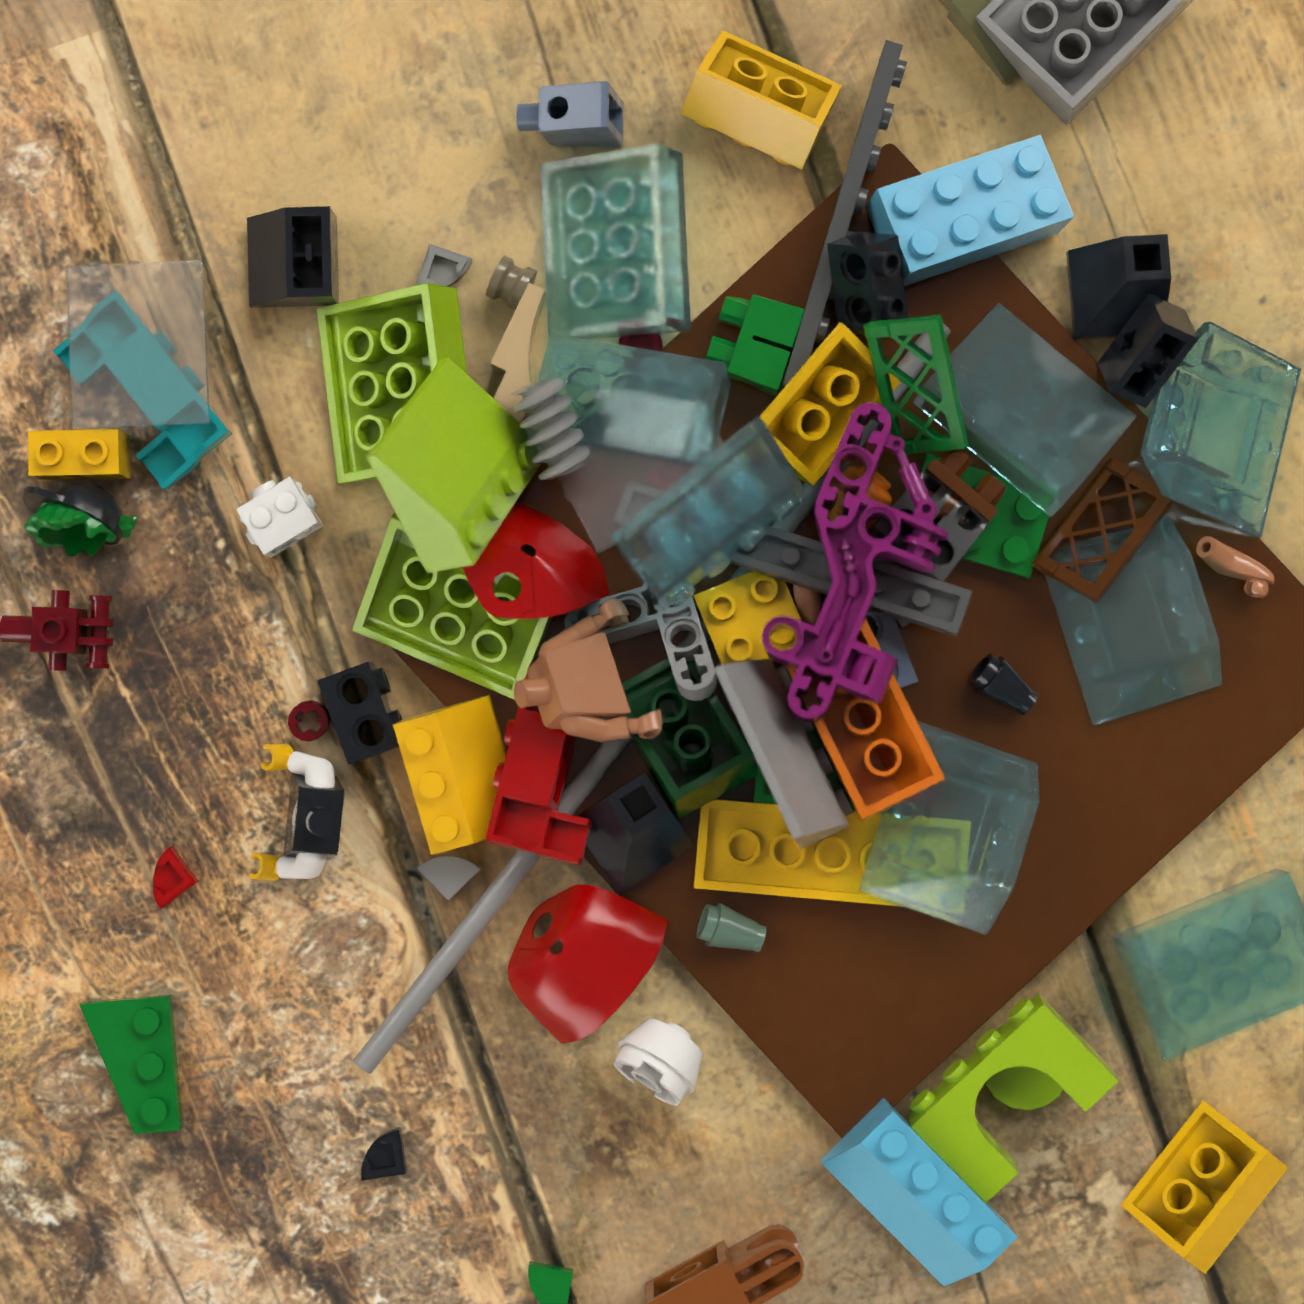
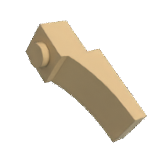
M528 283L490 362L493 370L504 375L493 399L520 423L528 418L529 414L528 412H514L513 407L523 398L522 395H511V393L532 384V343L537 322L547 298L544 289Z

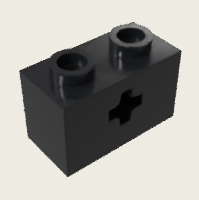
M1149 293L1097 362L1109 392L1146 408L1197 343L1199 337L1186 310Z

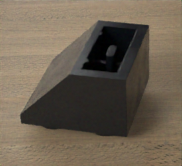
M330 206L284 207L247 218L250 308L329 306L339 303L337 217Z

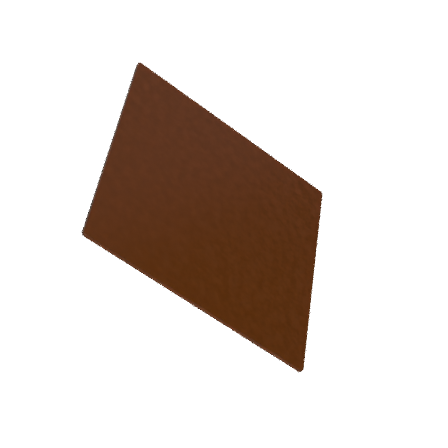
M889 143L881 148L874 173L865 171L861 188L869 190L861 216L852 215L848 231L875 233L865 208L878 188L921 174L894 144ZM842 184L577 427V429L583 431L584 437L576 445L588 446L590 450L589 456L582 461L586 462V465L560 477L540 480L538 475L548 468L547 463H541L516 502L546 514L566 526L593 548L605 569L609 595L607 596L674 578L686 583L693 597V595L729 581L739 568V566L615 525L614 519L628 482L632 481L646 486L663 444L705 461L689 500L772 526L804 485V481L791 475L761 447L750 428L781 392L780 389L789 359L776 396L760 391L759 388L750 384L726 378L727 371L705 361L713 336L737 343L741 329L718 321L726 296L751 301L754 294L805 309ZM997 255L904 286L908 318L941 315L943 324L951 330L946 340L969 444L965 449L961 450L973 460L970 466L1056 492L1038 554L1088 490L1110 458L1121 462L1138 474L1175 493L1176 500L1098 604L1038 571L1035 567H1033L1031 577L1025 579L960 559L943 581L972 591V598L958 638L914 623H909L902 628L898 625L918 682L904 686L901 690L945 780L932 786L935 800L889 809V814L972 822L964 912L694 888L700 808L678 820L693 842L694 847L620 894V896L668 920L663 944L841 1138L883 1098L894 1108L1304 728V586L1135 403L1109 392L1097 362L1076 340H1073L1072 335ZM828 299L822 315L830 318L825 339L838 325L835 302ZM853 333L869 349L865 335ZM915 334L911 341L915 343L921 334ZM883 337L881 341L885 358L890 361L901 345L891 337ZM814 342L811 355L821 344ZM906 348L904 349V351L902 352V354L900 355V357L894 365L897 366L898 363L905 356V354L908 352ZM927 364L924 366V368L920 371V373L917 375V377H916L914 380H917V379H918V377H919L920 374L923 372V370L925 369V367L927 366ZM931 368L920 384L942 400L937 372ZM908 387L897 401L899 404L911 388ZM916 392L912 394L904 408L924 423L928 421L936 409L935 406ZM940 411L930 427L940 435L950 434L946 415ZM898 415L903 438L916 437L920 431ZM869 438L866 440V442H865V443L863 444V446H862V447L865 448L866 450H867V442H868ZM885 450L876 471L892 486L888 490L892 498L890 505L892 507L907 489L898 472L901 469V465L896 455H892L891 452ZM949 450L921 452L906 456L910 464L915 463L920 473L927 453L942 457ZM851 460L846 467L857 466L860 468L863 464ZM1113 478L1099 497L1126 492L1125 484ZM1147 496L1133 499L1136 518L1144 517L1155 501ZM1128 500L1101 506L1105 525L1132 520ZM814 507L794 534L821 542L815 521ZM1097 507L1088 510L1073 532L1100 526ZM1134 528L1107 534L1110 554L1120 549ZM866 530L869 536L874 539L877 538L870 530ZM1102 535L1075 541L1078 560L1106 555ZM1206 536L1213 537L1267 567L1275 578L1274 584L1269 585L1268 595L1264 598L1248 596L1243 589L1246 583L1245 580L1222 575L1211 569L1196 553L1199 540ZM1070 542L1064 543L1052 560L1059 564L1073 562ZM523 545V547L536 552L532 546ZM1108 563L1080 569L1083 578L1094 583ZM785 582L795 604L793 584ZM821 593L822 603L824 605L828 595ZM675 595L667 597V603L670 608L678 606ZM693 597L694 604H695V607H696L698 616H699V618H700L701 614H700V611H699L698 606H697V604H696V601H695V599H694V597ZM648 601L647 605L650 615L656 614L652 601ZM626 606L630 614L626 615L629 620L628 623L637 620L640 617L641 609L636 606ZM567 613L552 617L540 647L543 643L565 630ZM866 617V620L874 634V624L869 618ZM660 630L609 644L621 683L668 658ZM685 630L676 633L671 643L677 647L689 631ZM710 640L707 645L714 668L721 664L713 642ZM392 648L445 707L490 695L507 753L508 746L505 745L506 728L510 719H516L519 707L514 699ZM539 650L536 654L533 663L539 658ZM991 653L997 658L1003 656L1027 685L1038 693L1037 701L1025 715H1021L1017 711L975 692V686L969 682V678L974 668L987 654ZM772 660L775 669L783 666V664ZM716 674L717 686L714 693L751 749ZM576 737L563 791L602 742ZM633 740L575 812L574 816L645 770L665 799ZM755 777L716 799L753 802ZM586 845L583 857L617 893ZM718 903H721L758 924L766 926V937L761 950L755 952L752 950L706 946L704 940L697 939L698 922L706 904L716 906Z

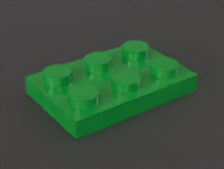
M927 453L920 474L934 458L939 460L941 457ZM969 466L960 479L972 489L977 486L987 473L993 475L1007 488L999 503L995 506L999 511L989 521L961 559L1029 579L1034 567L1031 563L1038 554L1056 492Z

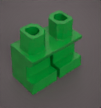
M754 294L751 301L726 296L718 321L740 328L741 331L737 343L713 336L705 361L727 371L726 378L742 381L759 388L760 391L776 396L805 309Z

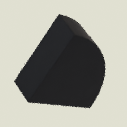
M401 1127L383 1133L370 1146L362 1163V1181L407 1173Z

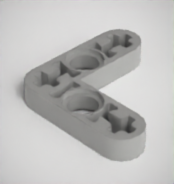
M674 578L665 579L601 598L567 613L565 629L590 614L592 617L600 614L598 608L611 599L621 600L625 607H638L641 609V614L637 620L618 627H605L600 631V633L605 632L608 643L612 644L660 630L680 694L688 700L699 701L709 697L715 691L717 677L691 591L683 581ZM675 595L678 606L670 608L667 603V597ZM648 601H652L656 614L650 615L647 605ZM687 630L696 635L695 642L686 648H679L671 643L673 636L680 631ZM695 660L701 676V683L693 684L686 662Z

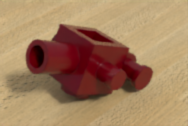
M52 590L51 607H32V616L3 615L0 621L1 641L30 643V652L49 653L48 670L67 671V654H86V645H89V663H86V668L109 669L107 653L108 646H113V638H107V627H114V619H109V604L112 601V596L89 595L91 618H87V610L69 608L70 591ZM87 626H91V637H86Z

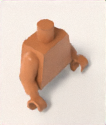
M611 599L598 608L600 614L594 617L590 614L543 643L539 650V658L528 667L529 679L516 681L514 685V697L519 707L538 706L543 724L547 728L562 729L566 734L604 742L631 738V734L639 733V737L642 739H652L659 735L662 728L661 710L652 711L638 719L626 718L631 711L605 632L600 633L607 626L618 627L629 622L626 615L630 614L624 603L619 599Z

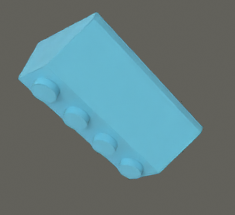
M885 1098L868 1112L820 1160L833 1176L944 1287L985 1270L1018 1238L1007 1222L946 1164Z

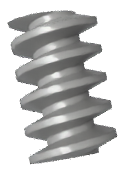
M558 377L538 381L511 393V395H522L523 398L513 407L514 412H528L529 417L519 424L520 429H534L536 432L526 441V445L541 446L542 451L532 458L533 463L548 464V468L538 475L540 480L553 479L576 471L586 465V462L582 461L590 454L588 446L576 445L584 437L583 431L577 428H569L578 419L575 412L563 411L571 403L569 395H555L565 385L564 380Z

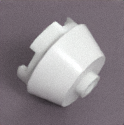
M649 1018L618 1042L620 1049L617 1052L614 1066L632 1083H635L637 1080L647 1088L655 1091L654 1097L678 1106L682 1098L686 1097L688 1093H694L703 1053L690 1040L691 1035L682 1027L672 1022L666 1024Z

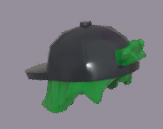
M86 482L68 483L56 493L39 487L28 486L25 488L22 497L27 508L35 513V515L27 519V523L24 525L27 533L37 537L36 542L41 547H64L68 556L76 557L79 553L87 550L88 555L95 557L104 544L114 545L119 543L121 538L130 537L131 531L135 528L138 516H123L121 508L112 495L105 492L102 487Z

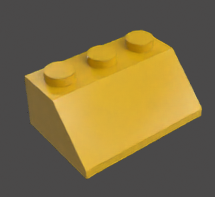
M722 30L696 71L681 114L693 119L701 127L712 128L732 137L742 146L753 147L773 156L781 164L792 165L802 170L817 142L842 85Z
M839 322L750 427L761 447L786 471L812 486L830 467L854 410L860 405L870 402L881 405L869 349L843 323ZM889 373L892 390L894 391L901 382Z
M490 695L407 717L395 723L393 727L431 855L485 840L497 794V789H494L495 771L500 762H505L507 754Z
M1202 1100L1121 1203V1206L1179 1256L1206 1274L1289 1167Z

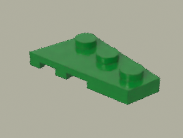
M172 994L80 1003L79 1006L134 1133L145 1134L182 1129L183 1122Z

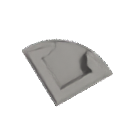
M429 244L416 285L432 283L450 287L467 273L473 260L470 257Z
M447 855L432 858L417 869L449 901L481 868L467 858Z

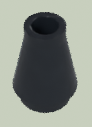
M991 653L987 654L977 664L969 678V682L975 686L976 693L1005 705L1021 715H1025L1034 706L1038 698V693L1027 685L1003 656L997 658Z

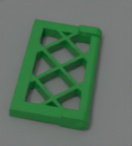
M942 316L871 321L864 324L863 328L868 342L881 405L890 414L892 422L890 434L901 437L904 440L905 454L965 449L969 444ZM915 334H929L933 357L911 341ZM883 337H891L901 345L890 361L885 358L881 341ZM905 348L927 364L917 380H914L894 365ZM931 368L937 372L942 400L920 384ZM889 373L911 388L900 404L894 399ZM914 392L936 407L926 423L904 408ZM940 411L946 415L950 434L940 435L930 427ZM898 415L920 431L916 437L903 438Z

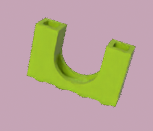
M1039 993L1031 1000L1027 997L1020 1000L1010 1010L1008 1014L1010 1019L998 1030L992 1028L984 1033L975 1044L976 1051L965 1061L961 1058L954 1061L943 1073L942 1078L944 1080L932 1091L929 1089L923 1090L914 1098L909 1106L911 1109L908 1112L910 1127L985 1203L1019 1174L1015 1159L979 1123L975 1116L977 1096L989 1078L1011 1067L1035 1068L1049 1075L1085 1112L1119 1082L1109 1064Z

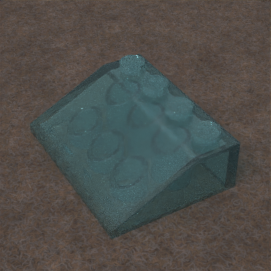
M656 143L542 163L541 185L549 340L615 338L623 335H631V337L649 336V334L690 331L691 318L683 153Z
M1000 303L987 314L950 354L969 444L967 448L1050 517L1066 503L1137 417ZM935 372L923 386L942 400L937 372ZM917 394L913 401L929 417L936 409L935 406L919 394ZM940 411L934 421L949 432L946 415Z
M757 416L612 534L611 538L630 571L663 610L671 604L677 607L695 592L693 586L708 575L709 578H713L721 573L730 564L731 560L729 557L742 546L748 549L759 542L766 534L764 528L779 517L780 520H784L792 515L802 503L800 501L804 496L802 484L768 427Z
M1272 869L1112 935L1164 1061L1304 1003V906L1288 871Z

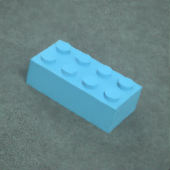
M1041 135L878 188L865 206L875 233L898 235L904 286L1056 235L1074 218Z

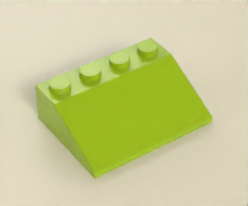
M425 283L317 308L338 484L378 480L366 456L441 359L449 357L467 374L457 288Z
M449 357L443 358L437 363L366 456L427 573L474 565L541 465V463H533L532 458L538 454V449L536 446L526 445L529 436L525 429H520V422Z
M395 512L390 519L352 631L515 700L514 685L516 681L526 679L529 664H533L552 617L535 619L495 617L488 613L477 599L462 567L427 573ZM523 546L520 548L525 554L531 555V557L535 556L536 552ZM501 573L493 582L494 594L502 601H513L521 592V582L512 573Z

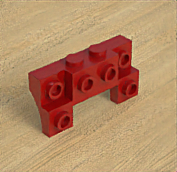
M538 706L518 707L516 719H510L505 732V745L508 746L505 762H500L495 771L494 789H497V794L485 840L493 845L534 853L538 857L581 866L592 821L587 818L558 812L576 736L566 734L562 729L547 728L543 724Z

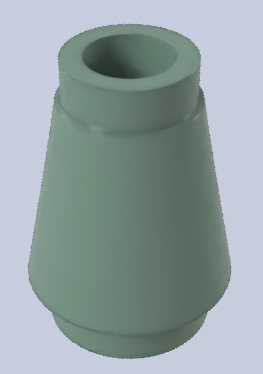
M718 903L716 906L706 904L698 922L696 937L697 939L704 940L706 946L759 952L763 946L767 929L766 926L758 924L721 903Z

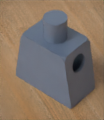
M608 81L543 86L539 89V103L517 105L516 119L518 130L539 131L550 145L623 147L624 103Z

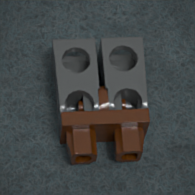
M961 449L949 450L939 460L934 458L920 474L932 501L937 507L933 523L947 531L949 536L946 541L938 542L937 546L941 548L939 557H932L931 562L936 567L934 573L919 572L924 576L944 581L989 521L999 511L995 506L999 503L1007 488L989 473L982 478L974 489L962 481L960 477L973 463V460ZM906 490L892 508L912 515L915 507ZM880 519L870 532L877 538L884 539L890 535L892 530L888 522ZM900 527L898 539L894 547L905 551L907 546L902 541L905 535H911L913 531Z

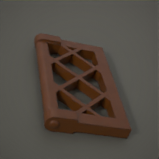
M1110 458L1103 467V470L1031 564L1038 571L1098 604L1174 503L1176 495L1133 471L1130 467ZM1113 478L1125 484L1126 492L1099 497ZM1147 496L1155 501L1144 517L1136 518L1133 499ZM1128 500L1132 520L1105 525L1101 506ZM1097 507L1100 526L1073 532L1088 510ZM1134 528L1120 549L1110 554L1107 534ZM1102 535L1106 555L1078 560L1075 541ZM1066 542H1070L1074 561L1059 564L1052 560L1061 546ZM1108 563L1094 583L1083 578L1080 569Z

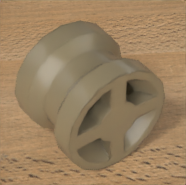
M504 255L490 279L486 296L494 300L502 298L508 301L510 308L516 310L528 283L534 284L537 271L530 267L522 269L514 264L513 259Z

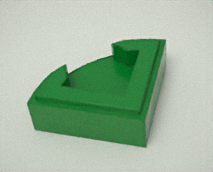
M530 1261L528 1268L529 1283L534 1296L540 1304H568L573 1269Z

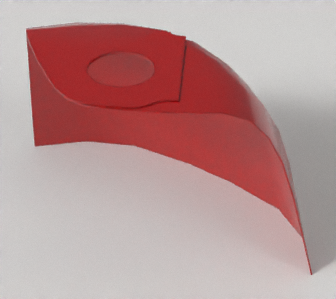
M515 502L476 563L471 566L462 567L481 605L488 613L500 618L535 619L554 617L579 609L609 595L605 569L593 548L566 526L546 514L519 502ZM525 544L532 546L536 550L535 556L531 557V555L525 554L520 548ZM505 572L514 574L521 582L519 596L509 602L498 599L493 591L495 578Z
M576 884L541 903L529 916L508 964V979L511 987L523 1005L561 1044L579 1041L597 1031L618 1010L653 966L664 941L668 920L601 887ZM550 913L552 915V922L548 931L540 938H535L533 930L537 921L543 915ZM560 939L563 949L558 954L551 953L550 948Z

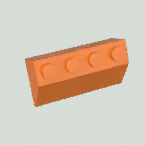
M865 619L857 641L882 651ZM875 664L871 665L869 673L864 682L865 685H867L870 680L872 672L875 668ZM784 665L792 682L797 670ZM806 671L804 676L812 677V684L806 695L798 693V696L805 710L808 711L812 705L820 706L822 703L817 700V688L820 681L829 686L831 680L818 679L809 671ZM892 674L881 704L867 701L837 689L825 716L816 722H812L860 822L901 804L945 780L894 674Z

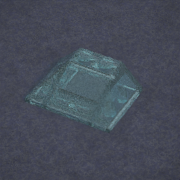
M1204 322L1196 330L1199 340L1153 399L1140 454L1163 496L1254 538H1261L1301 368L1212 322Z
M1168 514L1162 517L1098 604L1045 575L1093 725L1222 685L1220 644L1192 554ZM1134 528L1107 534L1110 554L1120 549ZM1102 535L1075 543L1078 560L1106 555ZM1071 545L1060 548L1052 560L1059 564L1073 562ZM1108 563L1080 569L1083 578L1094 583Z
M917 721L945 780L882 812L858 891L987 935L1016 883L1039 804L1038 764Z

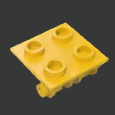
M755 571L693 595L721 665L769 658L764 651L762 633L767 622L774 617L788 616L802 621L785 581ZM782 628L772 634L770 643L775 649L786 651L795 645L797 638L791 630Z

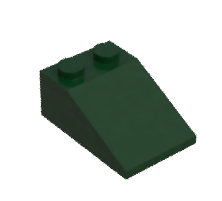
M668 658L622 683L631 711L626 716L627 719H638L652 711L661 710L663 724L657 737L642 739L639 737V733L631 734V738L678 820L757 776L755 755L716 694L713 692L709 697L699 701H692L683 697L677 689ZM695 661L686 662L693 684L701 683V676Z

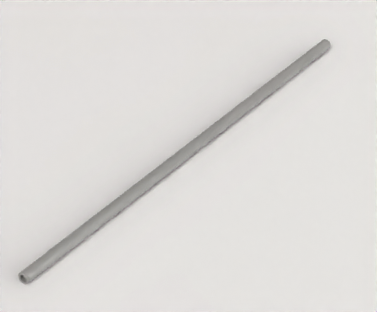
M943 324L945 335L947 338L951 333V330L945 324ZM922 333L915 344L933 356L929 334ZM908 351L897 367L915 379L926 363ZM903 382L893 391L896 402L908 388ZM870 420L863 427L862 440L859 446H863L873 430L877 428L878 422ZM847 461L844 464H842V466L840 467V472H842L845 469V467L848 465L850 461ZM829 468L814 486L806 482L772 524V527L791 533L798 529L815 507L816 499ZM739 567L729 581L752 572V570ZM700 616L699 620L708 644L711 638L703 618ZM689 631L677 647L686 648L695 642L696 635ZM632 738L602 742L563 791L558 812L574 815L629 745ZM516 851L353 1061L358 1067L369 1074L373 1072L540 857L534 853Z

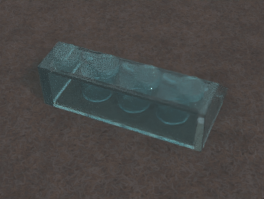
M550 333L539 374V381L554 377L564 380V387L555 395H569L571 403L563 411L575 412L577 415V421L569 428H577L583 431L584 437L578 443L711 466L731 386L724 362Z

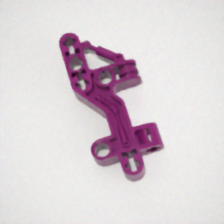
M877 403L862 404L852 413L816 499L815 521L832 586L815 627L792 617L778 616L768 621L763 628L762 641L764 651L768 657L775 662L797 670L789 688L788 704L793 716L802 722L811 723L823 718L829 710L837 689L867 701L881 704L898 660L885 652L857 641L875 595L876 582L872 566L880 559H889L910 568L932 574L936 567L931 562L932 557H939L941 553V548L937 546L938 542L946 541L949 536L947 531L933 524L937 512L936 504L932 501L915 463H909L904 452V440L901 437L890 434L892 423L890 414L883 406ZM870 420H875L878 422L877 430H873L866 450L859 446L862 440L863 426H866ZM885 450L896 454L901 465V469L898 472L915 507L912 515L871 500L867 496ZM851 460L858 461L863 464L866 472L859 479H847L840 472L842 464ZM840 490L846 493L843 501V514L846 517L839 515L835 521H830L828 519V511L825 508L833 509ZM874 519H882L888 522L892 532L884 539H874L868 535L865 527ZM900 527L913 531L911 535L904 536L902 543L907 546L905 551L894 547L898 539ZM778 629H789L795 634L797 640L791 649L780 651L771 645L770 638ZM875 664V668L872 672L868 684L865 685L864 682L869 673L871 665ZM806 671H809L818 679L831 680L829 686L820 681L817 688V700L822 703L820 706L812 705L808 711L801 709V700L796 697L798 693L806 695L812 684V677L804 676Z

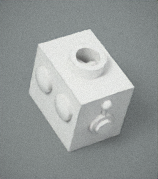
M288 477L278 484L271 480L260 485L250 493L253 499L236 509L240 515V521L245 523L247 527V533L245 534L250 543L259 546L263 555L270 558L324 526L315 512L316 501L311 494L307 495L304 493L302 484L292 477Z

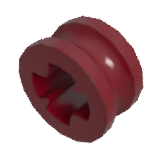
M312 700L299 703L292 709L288 718L289 729L294 737L308 742L317 740L324 735L330 723L329 713L324 705ZM301 710L307 714L315 710L320 715V718L316 720V722L321 723L317 732L312 728L305 732L299 728L298 723L302 722V719H297V716Z

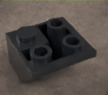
M1168 234L1123 236L1066 252L1073 340L1117 337L1149 293L1168 302L1172 279Z
M646 770L576 815L592 821L586 845L619 895L694 847L693 842Z

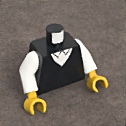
M265 744L263 748L270 750L272 761L261 763L262 769L265 771L289 770L292 773L284 851L281 858L276 855L253 853L250 858L260 860V869L256 874H249V877L251 879L271 882L277 881L279 877L282 879H313L322 873L326 860H330L338 854L344 789L338 777L334 776V767L328 760L299 751L294 752L289 744Z

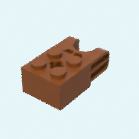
M771 1225L729 1248L723 1240L646 1282L645 1304H762L793 1287L801 1279L804 1262L799 1252L797 1238L789 1228L782 1225Z

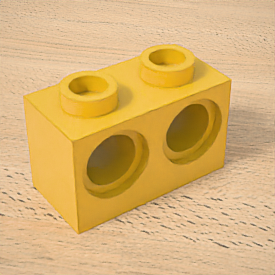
M119 429L28 431V476L41 481L131 479L130 435Z

